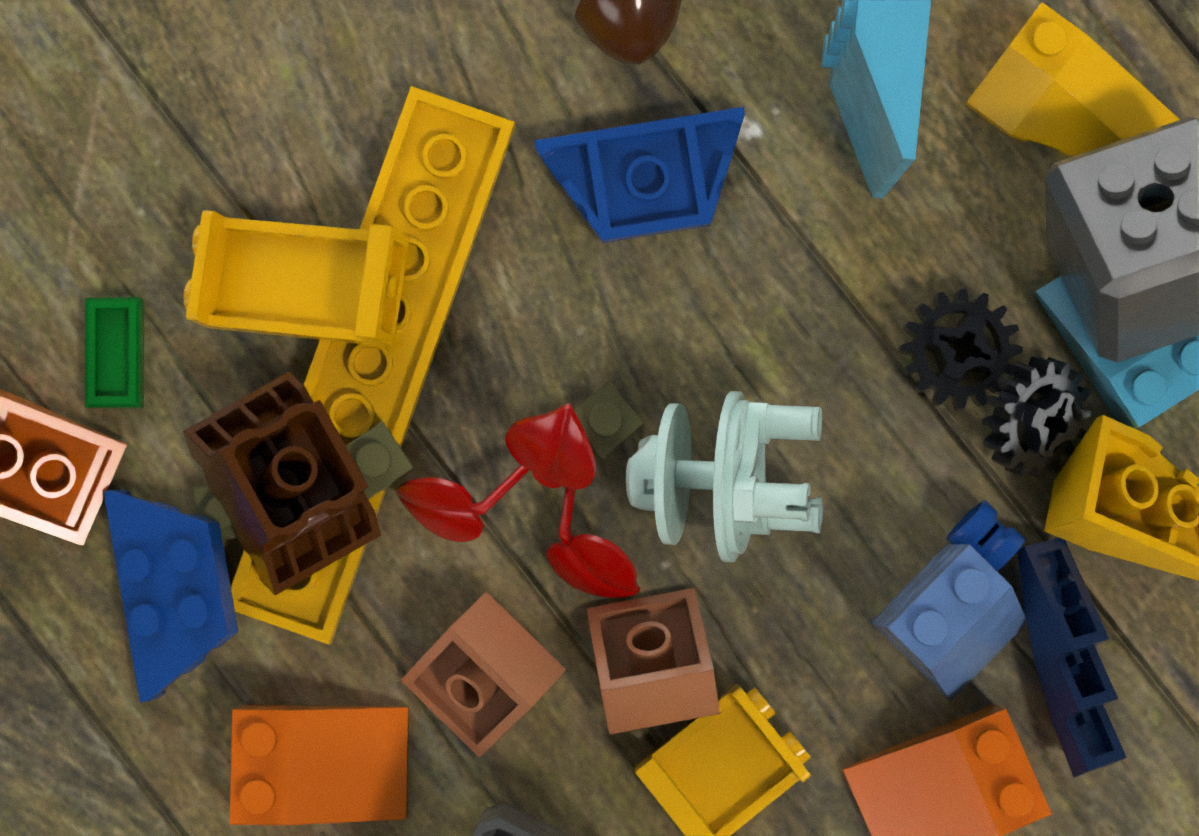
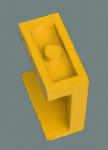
M737 683L718 698L720 714L692 719L634 766L636 775L685 836H731L799 780L804 782L811 777V774L803 765L811 756L790 731L783 737H780L768 722V719L776 713L755 687L748 693H745Z

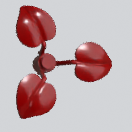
M566 404L546 414L521 419L511 425L505 437L506 446L520 466L481 502L472 503L469 492L462 485L442 478L427 477L409 480L400 484L396 490V494L399 496L404 507L427 530L449 541L468 542L478 538L484 529V524L478 515L485 514L529 471H532L533 477L543 486L548 488L565 487L559 538L562 542L551 544L546 554L551 567L557 575L575 589L599 597H628L639 593L641 589L637 584V574L634 565L617 545L607 539L591 534H580L574 537L571 532L576 489L588 487L596 475V462L589 439L571 404Z

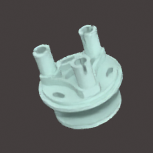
M730 391L725 398L720 415L715 460L713 462L692 461L691 433L687 411L681 403H670L664 410L658 435H650L640 440L638 451L627 462L626 491L630 505L641 510L655 512L656 526L661 542L665 545H676L684 531L690 489L713 490L715 539L719 557L723 562H735L739 554H743L746 551L751 534L770 535L771 530L820 533L823 520L822 497L807 498L811 494L810 483H766L765 444H769L770 439L820 441L822 409L809 406L753 403L746 400L741 391Z

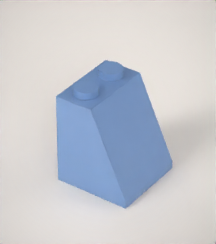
M947 544L870 623L949 701H952L1027 624V621L1012 586L971 545Z

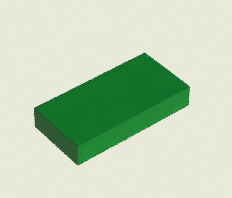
M141 297L85 298V408H144V299Z

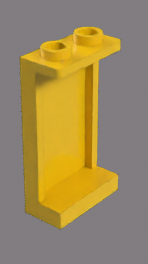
M203 210L200 225L196 227L192 238V249L195 259L192 279L187 282L184 289L183 299L187 310L186 318L210 329L394 347L409 237L389 225L370 224L369 230L228 218L215 211Z

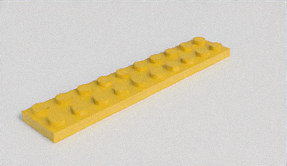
M413 86L410 87L360 226L361 230H369L370 224L389 225L409 237L394 347L319 340L304 382V386L313 402L320 400L345 445H348L380 422H384L402 447L516 127L514 121ZM386 489L369 500L376 513V517ZM367 544L277 595H274L262 583L254 560L244 550L231 585L235 612L328 645L332 644Z

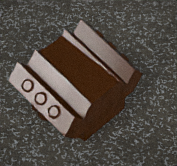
M290 372L283 374L183 431L190 455L203 468L208 487L214 493L216 499L220 501L232 522L241 547L254 560L260 580L274 595L281 593L381 536L376 513L364 493L369 487L321 401L313 402L305 386Z

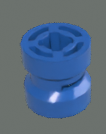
M986 500L973 507L946 537V540L951 544L971 545L996 571L1001 569L1025 542V538L1014 527H1005L997 519V511Z

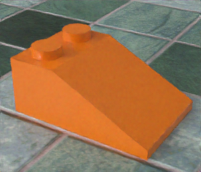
M0 389V516L83 546L103 502L104 492L109 488L127 444Z
M994 703L842 768L870 836H1003L1052 815L1007 709Z
M243 704L233 709L230 825H304L407 819L409 707Z

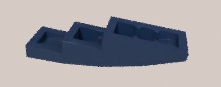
M1056 538L1025 546L1018 550L1023 605L1032 651L1050 717L1074 778L1127 758L1104 705L1118 699L1095 647L1109 640V637L1066 540Z

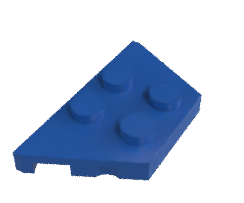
M744 107L539 139L534 140L536 153L601 243L615 242L710 226L745 112Z
M123 489L104 492L141 703L159 699L166 693L165 689L181 675L194 670L205 660L207 653L212 649L220 648L239 631L219 521L198 514L189 515L181 512L177 507L162 502H150L132 496L131 492Z

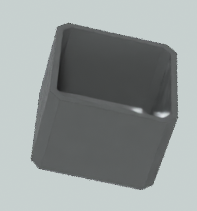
M1188 117L1053 163L1045 178L1047 248L1098 356L1118 363L1198 336L1199 119ZM1166 200L1171 203L1168 209L1161 212H1151L1143 209Z

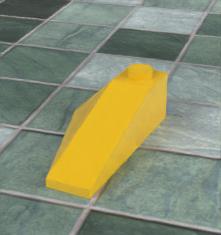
M1043 2L1028 18L965 103L966 106L1007 136L1024 142L1030 140L1057 149L1058 153L1070 157L1180 120L1093 39Z
M1105 415L1099 416L1095 419L1054 480L1044 531L1090 551L1199 581V487L1197 486L1199 478L1189 469L1180 471L1160 453L1163 447L1150 435Z

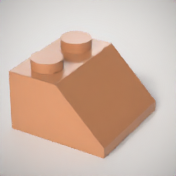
M695 588L586 608L609 735L720 714L714 669Z
M486 591L447 629L400 681L480 758L536 704L566 669Z

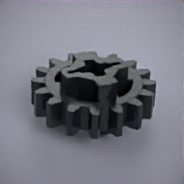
M959 289L955 293L954 301L950 303L945 293L940 292L934 296V311L923 303L915 309L917 316L921 320L920 324L916 322L904 324L902 330L912 336L913 340L899 346V353L912 356V363L905 366L902 372L904 375L914 373L919 375L920 380L914 388L917 394L928 388L934 390L932 404L935 406L941 405L948 396L952 397L954 410L964 409L967 397L969 396L977 407L987 404L985 390L988 389L991 393L998 396L1002 391L997 381L1000 376L1014 377L1013 365L1008 363L1009 357L1023 353V347L1010 344L1009 336L1015 334L1020 329L1018 324L1007 326L1002 324L1000 320L1007 311L1004 305L993 311L986 308L989 300V295L986 293L979 295L972 303L969 302L967 290ZM963 314L962 319L959 320L954 328L947 329L942 326L937 327L933 325L943 316ZM985 326L992 334L995 349L988 346L983 333ZM963 337L967 340L965 349L972 353V357L968 356L957 362L954 360L956 350L948 345ZM925 349L931 351L938 366L936 374L933 373L927 363ZM974 370L978 373L983 372L987 374L977 384L957 386L966 371Z
M1035 355L1031 356L1029 365L1020 362L1013 364L1014 377L1011 380L1000 376L997 380L999 387L1002 389L999 397L988 396L986 401L990 406L994 407L993 415L982 419V425L992 429V433L983 441L984 446L995 450L991 458L992 461L1005 466V470L1024 478L1028 474L1038 479L1044 478L1046 468L1055 472L1061 470L1060 457L1063 454L1067 456L1072 455L1075 450L1072 445L1073 441L1076 438H1083L1087 433L1080 427L1081 420L1092 415V410L1082 407V402L1091 394L1090 389L1079 385L1083 379V374L1070 369L1071 365L1051 357L1044 359Z

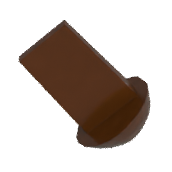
M581 0L576 9L575 19L590 41L605 55L622 63L640 65L653 58L668 41L677 23L682 0Z

